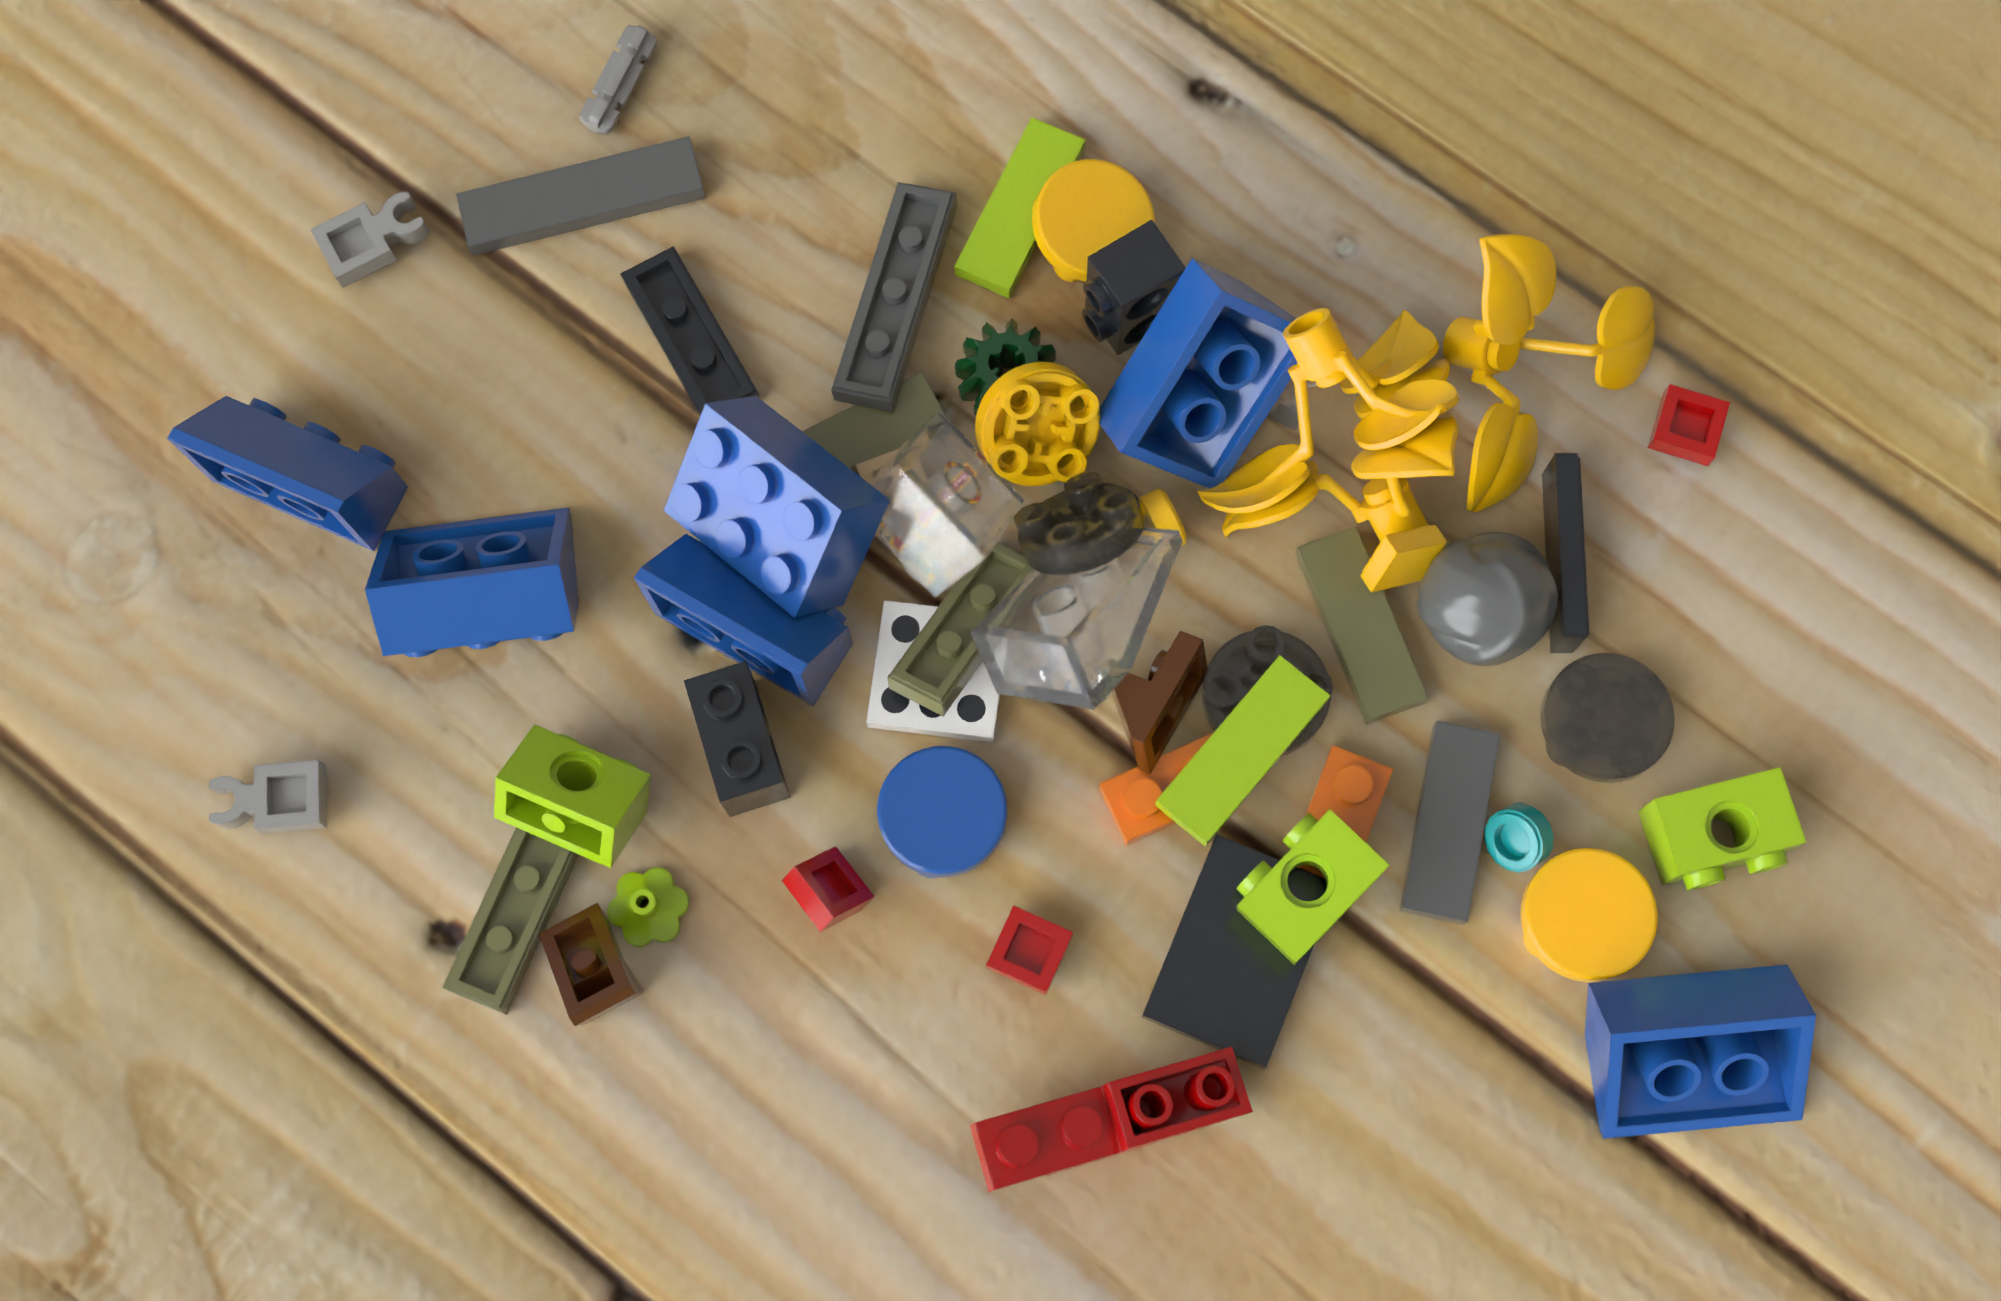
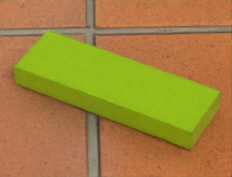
M1031 117L954 266L955 276L1010 299L1037 245L1032 227L1034 200L1055 171L1081 159L1085 151V139Z
M1279 655L1159 796L1155 806L1206 847L1328 702L1331 695Z

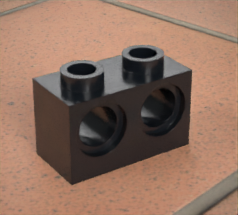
M1153 220L1146 222L1088 256L1087 280L1083 285L1086 295L1085 309L1082 310V315L1092 335L1099 342L1107 339L1117 355L1140 343L1186 268Z
M744 661L684 680L718 799L729 817L791 798L757 684L747 662Z

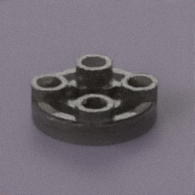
M1083 472L1072 476L1064 484L1065 491L1053 495L1042 503L1029 504L1021 508L1014 516V522L1018 530V542L1027 564L1038 572L1050 575L1081 573L1111 562L1136 543L1145 526L1144 514L1136 494L1124 486L1102 483L1100 475L1096 472Z
M1268 625L1256 627L1254 630L1240 634L1226 642L1211 659L1202 685V705L1207 721L1213 731H1216L1279 655L1325 692L1332 695V680L1320 657L1304 641L1291 634L1282 632L1274 626ZM1331 696L1282 756L1302 748L1317 734L1327 716Z
M1614 653L1587 655L1566 666L1554 678L1546 690L1540 713L1541 728L1549 758L1555 764L1566 767L1580 777L1602 783L1630 780L1640 776L1653 766L1667 750L1673 736L1675 724L1671 697L1659 677L1641 662Z

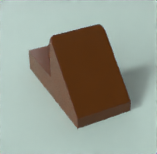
M1179 631L1168 651L1162 650L1158 653L1150 668L1148 680L1110 665L1105 666L1111 693L1138 768L1149 774L1153 771L1208 674L1203 639L1183 631Z
M598 902L539 933L568 1017L574 1026L587 1024L644 993L643 988L625 962L609 920Z

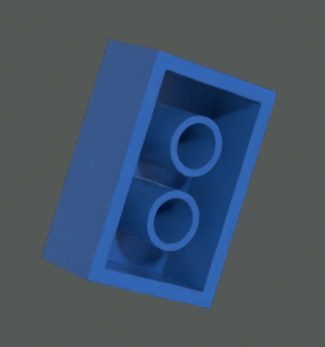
M751 396L705 403L663 511L791 616L798 618L844 605L890 499L760 398Z

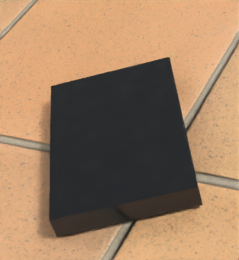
M1216 834L1142 1018L1217 1050L1232 1047L1236 1058L1265 1069L1314 945L1294 965L1237 911V905L1244 898L1236 889L1239 884L1263 860L1271 868L1280 860ZM1295 868L1288 876L1289 890L1299 900L1314 901L1323 896L1326 891V880L1302 869Z

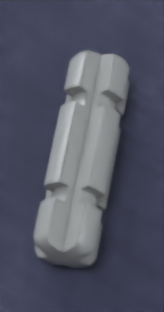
M628 25L617 43V48L620 49V52L618 53L613 50L592 90L593 95L596 96L595 99L589 97L579 115L580 122L592 132L607 135L612 132L620 116V112L616 110L617 107L624 109L645 68L641 61L643 60L648 63L657 46L656 38L646 28L640 25Z

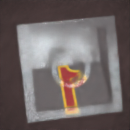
M941 410L931 416L867 480L869 484L890 499L875 536L901 561L909 576L921 582L935 598L987 558L1024 501L1004 478L995 473L983 455Z

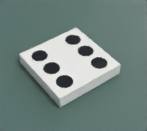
M884 600L866 720L867 727L994 743L1009 625L943 717L889 689L887 678L938 607Z

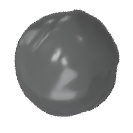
M1487 532L1466 539H1457L1436 555L1420 581L1417 610L1420 618L1427 625L1435 640L1456 659L1472 665L1494 666L1526 653L1542 639L1554 620L1558 592L1546 559L1533 544L1515 534Z

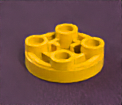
M1098 159L1074 161L1055 171L1040 190L1032 207V227L1037 245L1045 258L1053 265L1057 276L1068 282H1086L1088 256L1150 220H1153L1155 223L1153 206L1142 184L1124 168Z
M1051 362L1023 364L997 379L981 400L975 421L978 447L995 473L1015 484L1043 486L1057 481L1064 483L1072 482L1084 473L1087 467V458L1097 442L1100 431L1099 421L1101 419L1099 401L1088 385L1075 372L1063 365Z
M1580 848L1566 851L1550 859L1540 867L1526 886L1521 902L1523 941L1525 947L1532 955L1561 976L1582 982H1599L1615 978L1636 966L1645 957L1654 941L1658 924V912L1653 892L1639 870L1627 860L1614 853L1595 848Z

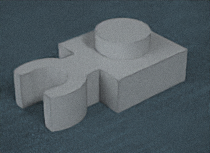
M400 192L391 196L384 203L382 211L375 215L371 213L364 202L310 229L342 288L397 261L390 246L398 242L404 244L418 243L430 234L422 217L415 218L409 223H400V219L404 214L417 208L408 192Z
M320 760L254 765V784H244L231 776H219L209 781V789L217 794L233 792L235 796L234 804L230 810L223 813L215 812L209 814V822L221 828H238L244 825L252 816H254V829L263 834L327 828L326 765Z

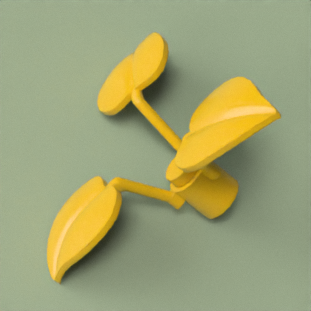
M1496 234L1479 239L1484 263L1482 290L1483 320L1466 316L1456 318L1449 325L1445 333L1443 354L1450 364L1473 370L1471 381L1486 386L1504 403L1498 402L1491 405L1478 427L1472 453L1466 510L1471 512L1482 511L1514 493L1530 474L1537 453L1538 427L1534 416L1523 412L1519 413L1521 407L1520 399L1492 376L1501 371L1510 370L1518 359L1520 349L1588 357L1597 356L1595 366V381L1597 385L1609 390H1620L1628 387L1644 371L1653 349L1655 336L1653 316L1655 307L1648 291L1642 287L1629 285L1617 289L1610 295L1599 315L1597 323L1598 343L1579 344L1523 338L1527 331L1534 328V316L1542 313L1549 306L1553 298L1556 285V263L1554 256L1546 244L1528 236Z
M1320 308L1312 310L1296 318L1284 329L1283 337L1297 361V364L1291 366L1287 371L1295 386L1301 438L1300 446L1286 444L1271 448L1243 465L1219 485L1197 492L1204 503L1216 510L1236 514L1250 513L1265 509L1281 501L1295 491L1309 477L1310 469L1305 461L1313 456L1314 445L1306 380L1315 381L1319 388H1326L1339 383L1342 391L1346 394L1360 393L1366 403L1374 410V412L1363 418L1353 431L1354 439L1361 448L1382 450L1398 445L1417 435L1430 425L1438 415L1445 413L1458 404L1460 397L1455 387L1449 382L1439 379L1417 380L1401 387L1388 400L1377 396L1372 389L1378 383L1389 385L1399 382L1424 366L1434 357L1439 349V342L1432 331L1419 324L1408 311L1403 310L1392 325L1357 360L1353 356L1329 309Z
M1446 358L1437 359L1426 363L1412 375L1399 382L1389 385L1378 383L1372 390L1377 396L1388 400L1401 387L1413 381L1423 379L1447 381L1450 373V364ZM1359 394L1353 407L1357 416L1363 419L1374 412V410ZM1443 413L1438 415L1420 433L1398 445L1382 450L1364 449L1352 461L1351 469L1357 478L1373 479L1362 489L1364 496L1362 502L1357 501L1328 474H1318L1319 469L1314 461H1305L1310 469V475L1295 491L1281 501L1259 511L1238 514L1227 513L1222 525L1223 534L1227 538L1235 530L1259 527L1288 518L1307 506L1320 489L1329 491L1350 509L1357 523L1369 520L1380 542L1385 535L1427 526L1428 523L1406 478L1454 476V453L1459 434L1458 423L1453 415Z

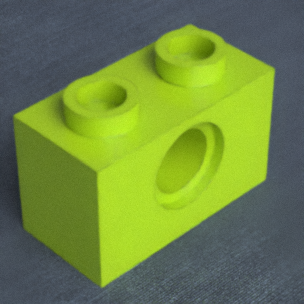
M534 724L495 777L494 818L611 868L647 814L651 774L638 769L626 760L615 759L584 746L568 735L556 734Z
M1781 767L1655 798L1638 811L1661 884L1666 885L1683 880L1687 891L1725 881L1726 878L1723 870L1746 864L1749 875L1783 867L1789 864L1786 854L1807 843ZM1712 819H1720L1732 828L1735 835L1733 848L1725 847L1714 839L1711 832Z
M1331 809L1319 821L1309 812L1282 840L1291 850L1273 868L1263 860L1236 888L1244 896L1237 905V911L1294 965L1389 867V864ZM1309 865L1320 870L1326 880V891L1323 896L1314 901H1302L1296 898L1290 892L1287 882L1289 874L1295 868Z

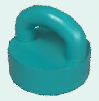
M1518 802L1501 809L1489 818L1485 826L1484 840L1489 854L1496 863L1506 870L1523 872L1532 869L1549 857L1553 849L1554 835L1550 823L1542 812L1531 805Z

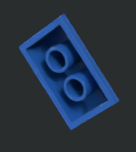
M1191 258L1100 406V426L1117 449L1125 455L1209 489L1219 485L1226 480L1291 380L1287 370L1297 364V361L1283 337V331L1296 318L1241 280Z
M225 396L176 425L171 430L167 439L212 482L371 551L376 549L408 489L406 483L393 468L396 462L383 452L367 445H361L358 452L339 444L341 438L329 429L309 421L306 422L304 428L285 421L287 416L281 410L256 398H253L250 404L247 405Z
M569 507L384 531L365 587L382 655L405 654L408 657H423L434 653L438 649L468 646L472 649H485L506 640L530 637L536 641H546L557 638L563 633L574 632L579 597L572 518Z
M684 534L640 567L634 577L655 615L737 663L746 661L751 671L813 707L853 645L849 627L844 625L847 618L839 610L831 608L794 618L704 543L688 534Z
M1785 964L1588 983L1585 1041L1599 1130L1603 1139L1803 1120L1816 1014L1789 966Z

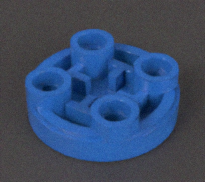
M934 746L908 755L890 771L879 793L877 818L887 847L902 864L926 878L952 877L977 868L994 853L1006 831L1007 800L999 777L983 759L961 748Z

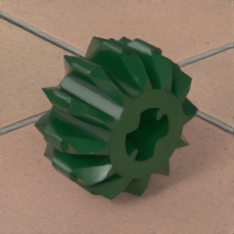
M1011 318L1005 325L1004 333L998 334L996 329L986 322L982 327L983 341L966 337L963 343V353L966 358L958 359L955 362V375L963 380L958 386L961 400L963 402L975 401V416L985 393L1002 376L1003 368L1014 369L1032 362L1054 363L1056 361V350L1052 344L1039 345L1041 332L1036 326L1021 336L1018 334L1017 322Z

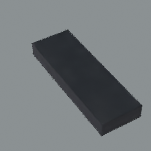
M674 246L620 273L626 288L699 416H701L705 403L751 396L760 398L757 389Z
M1555 453L1542 473L1546 561L1550 567L1558 592L1556 614L1549 628L1550 653H1573L1589 635L1581 463L1578 453Z

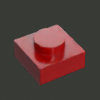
M1669 384L1663 392L1647 448L1709 466L1716 456L1730 402Z
M836 846L795 865L781 880L820 932L862 911L875 897Z
M1013 905L987 961L986 968L1043 995H1047L1071 942L1073 932Z

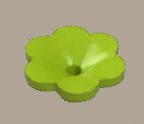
M651 868L643 875L637 872H628L622 875L616 885L618 896L607 907L609 921L613 925L622 928L624 939L634 947H645L653 940L662 943L674 940L680 932L679 918L689 909L690 900L688 894L683 889L674 886L673 876L664 868ZM649 899L648 906L640 908L641 902Z

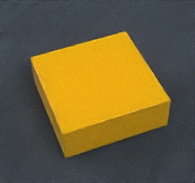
M1427 525L1385 535L1360 576L1371 593L1421 581L1431 562L1441 552L1447 541L1436 525Z

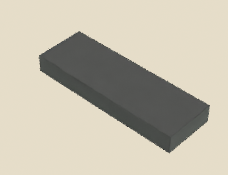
M1436 721L1433 725L1399 911L1460 925L1468 922L1500 734L1442 721Z

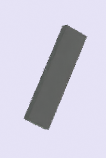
M690 136L456 193L467 246L473 256L706 198Z
M901 182L897 183L831 389L834 401L889 412L894 411L956 211L957 198L955 192Z

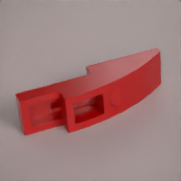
M1228 1047L1110 1081L1100 1087L978 1121L970 1125L988 1192H992L1184 1135L1252 1113L1253 1110L1233 1048Z

